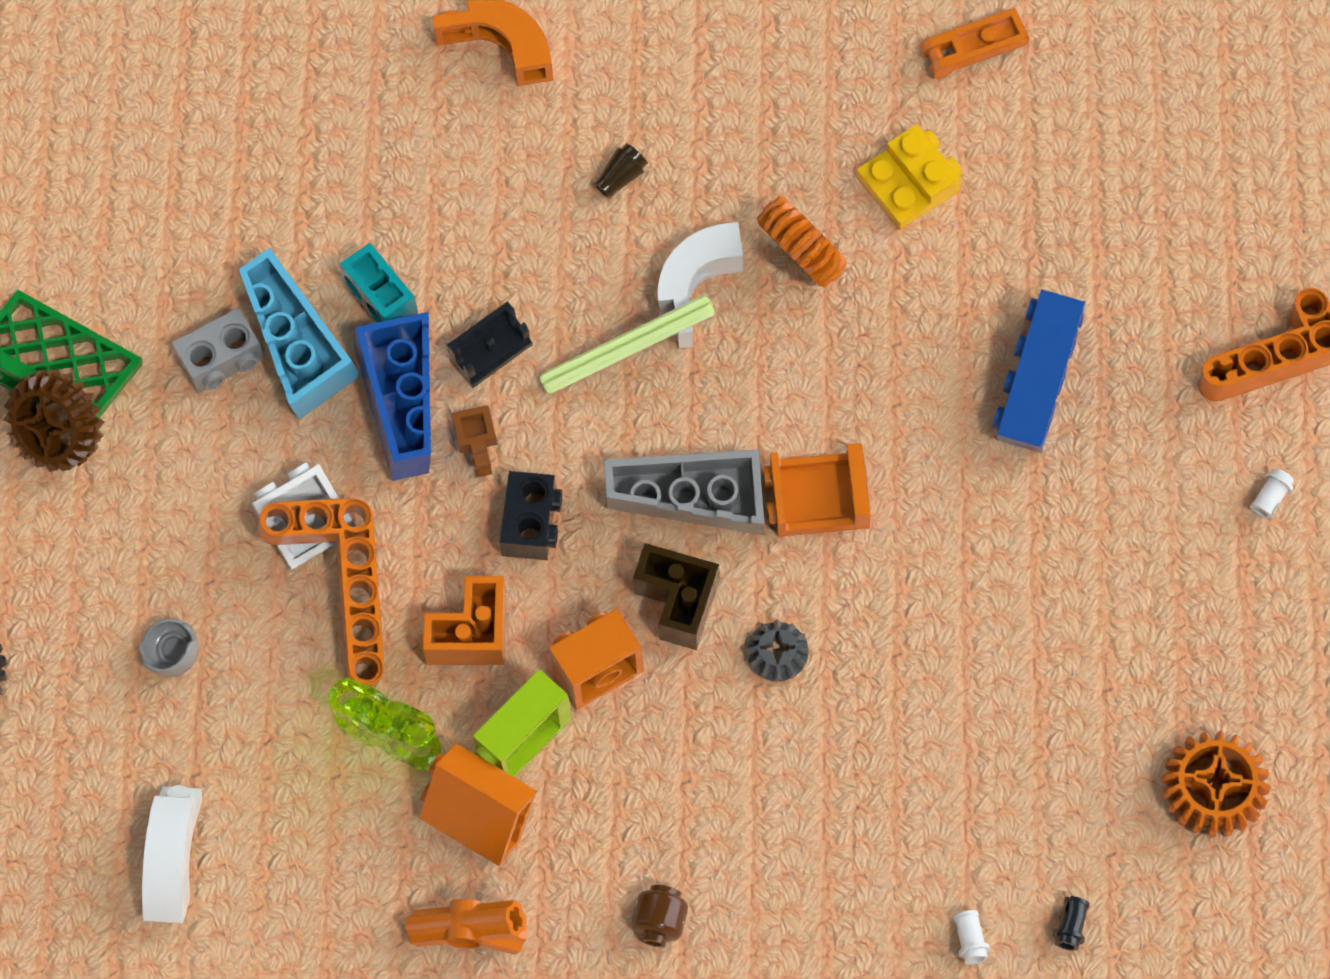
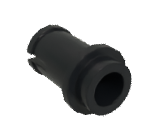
M1075 896L1064 898L1059 928L1053 931V937L1056 939L1055 945L1059 948L1076 951L1079 949V945L1084 943L1085 937L1082 935L1087 910L1090 906L1087 900Z

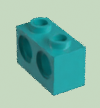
M368 243L339 263L344 283L376 322L418 314L415 296L371 243Z

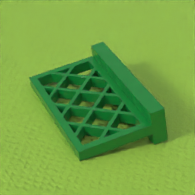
M17 290L0 310V334L11 333L13 342L12 346L0 348V385L10 391L20 383L21 379L28 375L31 376L39 370L45 369L48 372L50 370L73 367L75 375L73 383L84 381L83 388L104 385L106 393L98 403L91 400L93 405L101 407L96 414L100 418L143 365L141 357L20 290ZM21 304L34 311L35 319L13 322L12 314ZM57 324L65 329L66 336L44 340L41 327ZM37 328L40 341L17 345L15 332ZM90 342L96 346L97 353L75 357L73 344ZM68 345L71 358L48 361L46 349ZM42 350L44 363L27 365L21 362L19 354ZM121 359L128 363L122 372L106 374L104 361ZM99 362L101 376L80 379L77 366ZM39 396L37 398L36 405L40 404Z

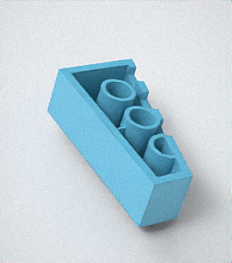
M270 248L239 269L252 307L260 323L262 334L272 355L276 371L284 387L288 403L297 417L301 419L355 381L361 374Z

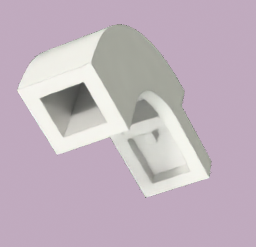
M738 222L704 228L687 237L672 251L663 266L659 278V316L688 303L696 287L704 280L720 274L743 272V250ZM693 326L672 335H677L679 349L694 347Z
M182 785L162 786L160 795L154 796L148 820L143 859V921L183 923L190 902L189 863L191 842L202 804V789L188 788Z

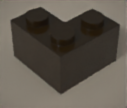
M644 543L633 576L634 594L665 603L659 621L660 640L697 650L720 581L719 564Z

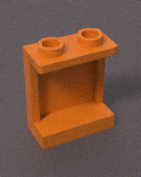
M862 443L847 444L846 453L779 459L778 452L770 453V465L763 466L765 489H773L774 501H767L769 524H776L778 537L870 528L871 513Z

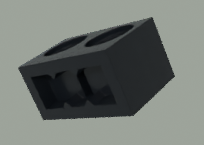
M509 471L500 535L502 556L548 560L549 547L556 548L558 525H553L552 523L554 512L561 511L563 490L556 488L555 475ZM532 493H539L544 496L538 503H529L525 500ZM527 529H535L540 532L533 539H524L520 536Z

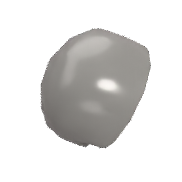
M175 618L159 620L147 629L142 643L139 644V650L143 659L142 665L162 677L182 675L191 669L197 660L199 643L195 631L188 623Z

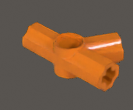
M455 899L450 901L449 907L414 910L412 915L406 918L405 931L408 933L410 943L417 947L444 944L465 949L485 947L515 955L521 952L522 946L527 939L528 926H526V916L523 913L522 904L515 900L482 903L471 899Z

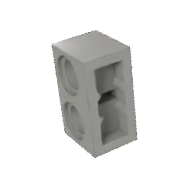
M239 307L172 342L176 356L197 393L205 389L213 390L225 382L226 378L239 371L247 372L253 369L260 360L264 359L260 342ZM234 341H245L244 345L240 348H229V345ZM202 358L212 359L206 366H195L196 362Z

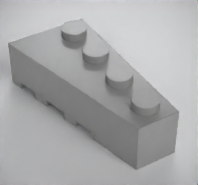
M759 449L604 460L608 509L764 535L765 524Z

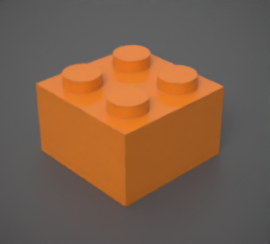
M617 608L609 613L607 611L597 613L588 620L587 626L575 633L571 630L559 635L553 641V645L549 647L553 673L564 691L568 694L576 710L644 672L642 646Z

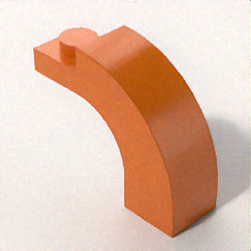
M467 0L468 10L466 11L448 10L440 15L432 16L437 46L474 40L490 41L504 48L512 58L517 86L554 81L547 39L537 22L516 5L504 0Z

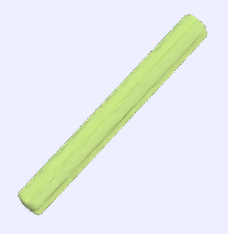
M706 295L700 296L543 372L540 375L541 383L544 389L552 394L715 314L714 307Z

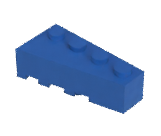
M1041 289L1038 299L1031 298L1025 320L1031 321L1027 335L1020 334L1014 356L1020 357L1016 371L1009 370L1003 392L1009 393L1005 408L998 406L992 428L998 430V441L1042 453L1055 412L1056 399L1060 395L1065 380L1068 359L1072 358L1076 345L1078 327L1081 328L1085 316V301Z
M429 312L355 327L354 349L391 480L395 481L429 473L431 458Z

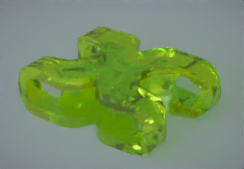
M343 678L330 688L328 701L333 713H335L337 726L345 735L367 746H379L391 757L421 770L429 769L433 760L441 753V745L436 736L434 722L426 713L403 702H391L376 689L354 679ZM351 691L358 695V697H350L341 704L339 703V697L344 692ZM431 745V751L426 756L418 757L412 753V751H424Z

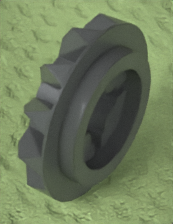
M778 619L768 624L761 623L759 628L753 634H750L746 647L747 660L752 670L760 677L770 681H785L795 677L805 667L809 654L805 634L801 633L793 623H783ZM775 637H779L783 648L789 649V651L782 652L779 664H776L773 652L766 651V648L773 647Z

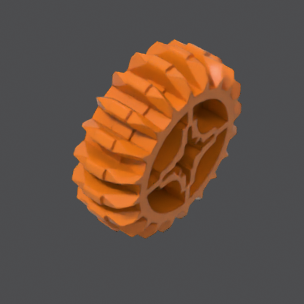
M778 196L773 202L770 201L762 209L763 212L757 217L760 227L819 286L827 287L832 281L834 282L842 275L841 272L847 267L845 257L788 199Z
M1222 730L1216 733L1215 740H1211L1209 734L1204 731L1200 734L1199 743L1190 736L1185 741L1186 749L1176 746L1173 751L1175 759H1167L1165 768L1169 772L1163 774L1162 783L1170 787L1164 790L1163 797L1164 799L1174 800L1169 807L1170 813L1183 812L1179 820L1181 825L1187 824L1190 820L1195 822L1193 827L1195 834L1201 831L1202 826L1209 827L1208 835L1210 838L1216 836L1218 828L1222 829L1226 837L1231 836L1233 825L1243 832L1248 827L1247 820L1256 822L1260 816L1258 810L1266 808L1268 801L1263 796L1269 794L1271 786L1263 781L1268 779L1269 769L1258 768L1263 762L1262 755L1249 756L1253 748L1251 743L1245 744L1243 748L1237 746L1239 742L1238 735H1233L1230 742L1224 741ZM1212 758L1208 769L1195 770L1194 774L1185 773L1188 767L1196 761ZM1226 761L1235 765L1245 779L1242 778V775L1232 773L1226 766ZM1217 770V779L1221 781L1220 785L1222 787L1215 798L1216 789L1212 788L1213 783H1210ZM1187 789H1190V793L1203 797L1207 808L1199 805L1190 796ZM1238 794L1247 795L1245 801L1239 806L1221 811L1224 799L1237 798Z

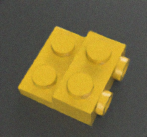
M918 124L887 143V150L856 169L858 179L899 230L960 192V176L962 175L960 165L952 156L945 159L938 150L940 143L936 135L930 129L923 132Z

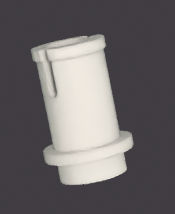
M1274 469L1272 473L1265 475L1266 483L1250 505L1252 512L1266 520L1272 519L1284 496L1293 491L1292 483L1294 479L1280 469Z
M968 910L954 915L953 921L956 925L961 949L958 951L959 957L963 958L967 965L986 961L990 946L984 942L978 911Z

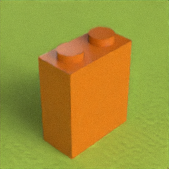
M455 743L445 755L439 753L429 768L428 773L432 775V778L420 797L424 804L419 819L500 866L520 842L537 790Z

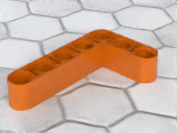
M357 498L285 501L268 504L260 513L257 528L259 536L264 542L271 545L336 542L346 679L349 686L357 692L366 693L372 691L377 687L383 676L384 656L374 523L371 507L367 502ZM351 512L357 513L363 518L364 524L359 527H351L344 521L343 516ZM312 514L319 515L323 518L325 526L320 529H312L305 523V518ZM277 516L285 521L287 527L281 531H273L266 525V520L269 517ZM351 550H359L366 556L367 562L362 565H354L349 562L346 553ZM357 587L362 588L369 594L370 599L365 603H356L351 599L349 591ZM359 625L365 626L371 631L372 638L365 642L359 641L353 636L352 629ZM362 663L368 664L374 669L375 677L370 680H363L356 675L355 667Z

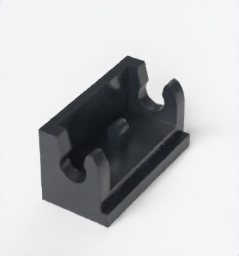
M508 301L447 344L451 363L472 388L533 345L525 322L519 323L515 316V310Z

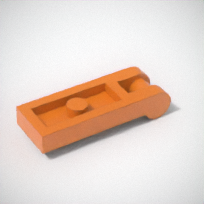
M1014 7L929 37L920 44V48L924 57L929 58L932 63L929 68L933 77L940 79L948 76L954 70L1028 45L1029 36ZM951 47L954 54L944 57L942 51Z

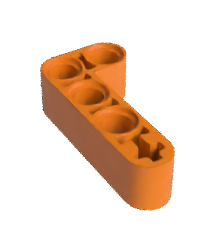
M1305 288L1297 294L1290 313V323L1293 330L1208 358L1203 365L1198 383L1202 396L1211 401H1222L1330 365V347L1324 348L1316 343V340L1320 339L1330 343V302L1325 293L1316 288ZM1301 308H1313L1317 312V314H1306L1302 311ZM1280 352H1292L1297 358L1286 359ZM1256 363L1260 366L1261 370H1249L1244 364Z

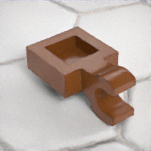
M489 405L451 413L460 453L472 451L477 477L493 474L487 447L498 444Z

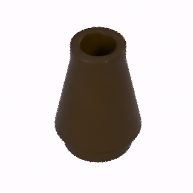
M626 143L622 148H616L594 185L602 194L610 199L616 192L644 173L643 168L648 162L633 146Z

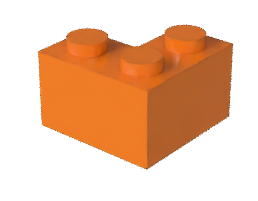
M465 576L463 613H424L423 652L427 665H505L507 591L504 576Z

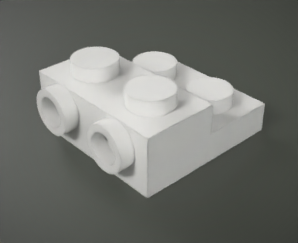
M306 462L287 473L291 481L277 488L275 483L272 482L255 492L254 495L257 501L250 505L259 518L263 508L270 503L339 499L320 465L318 464L310 469ZM348 513L343 516L347 525L356 527ZM312 514L305 518V523L312 529H320L325 526L323 518L319 515ZM273 516L266 520V525L273 531H281L287 527L285 521L280 517ZM336 542L276 546L290 570L333 546Z

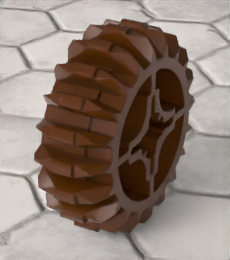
M44 369L33 373L31 376L28 375L21 379L17 386L13 387L12 391L9 392L11 398L4 405L9 412L3 420L11 424L7 434L15 436L17 440L14 448L22 447L25 451L24 459L34 458L36 468L46 465L49 472L57 471L58 469L63 472L72 469L76 465L80 466L99 448L97 443L104 436L99 429L105 421L96 416L101 407L95 406L91 402L94 393H85L83 391L84 381L73 383L72 373L61 375L58 369L48 372ZM39 396L40 404H38L36 408V402ZM70 433H72V438H71V442H70V445H69V444H68V437L71 436Z

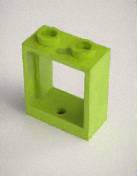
M539 669L473 735L476 748L474 753L486 762H490L515 777L572 719L568 694Z

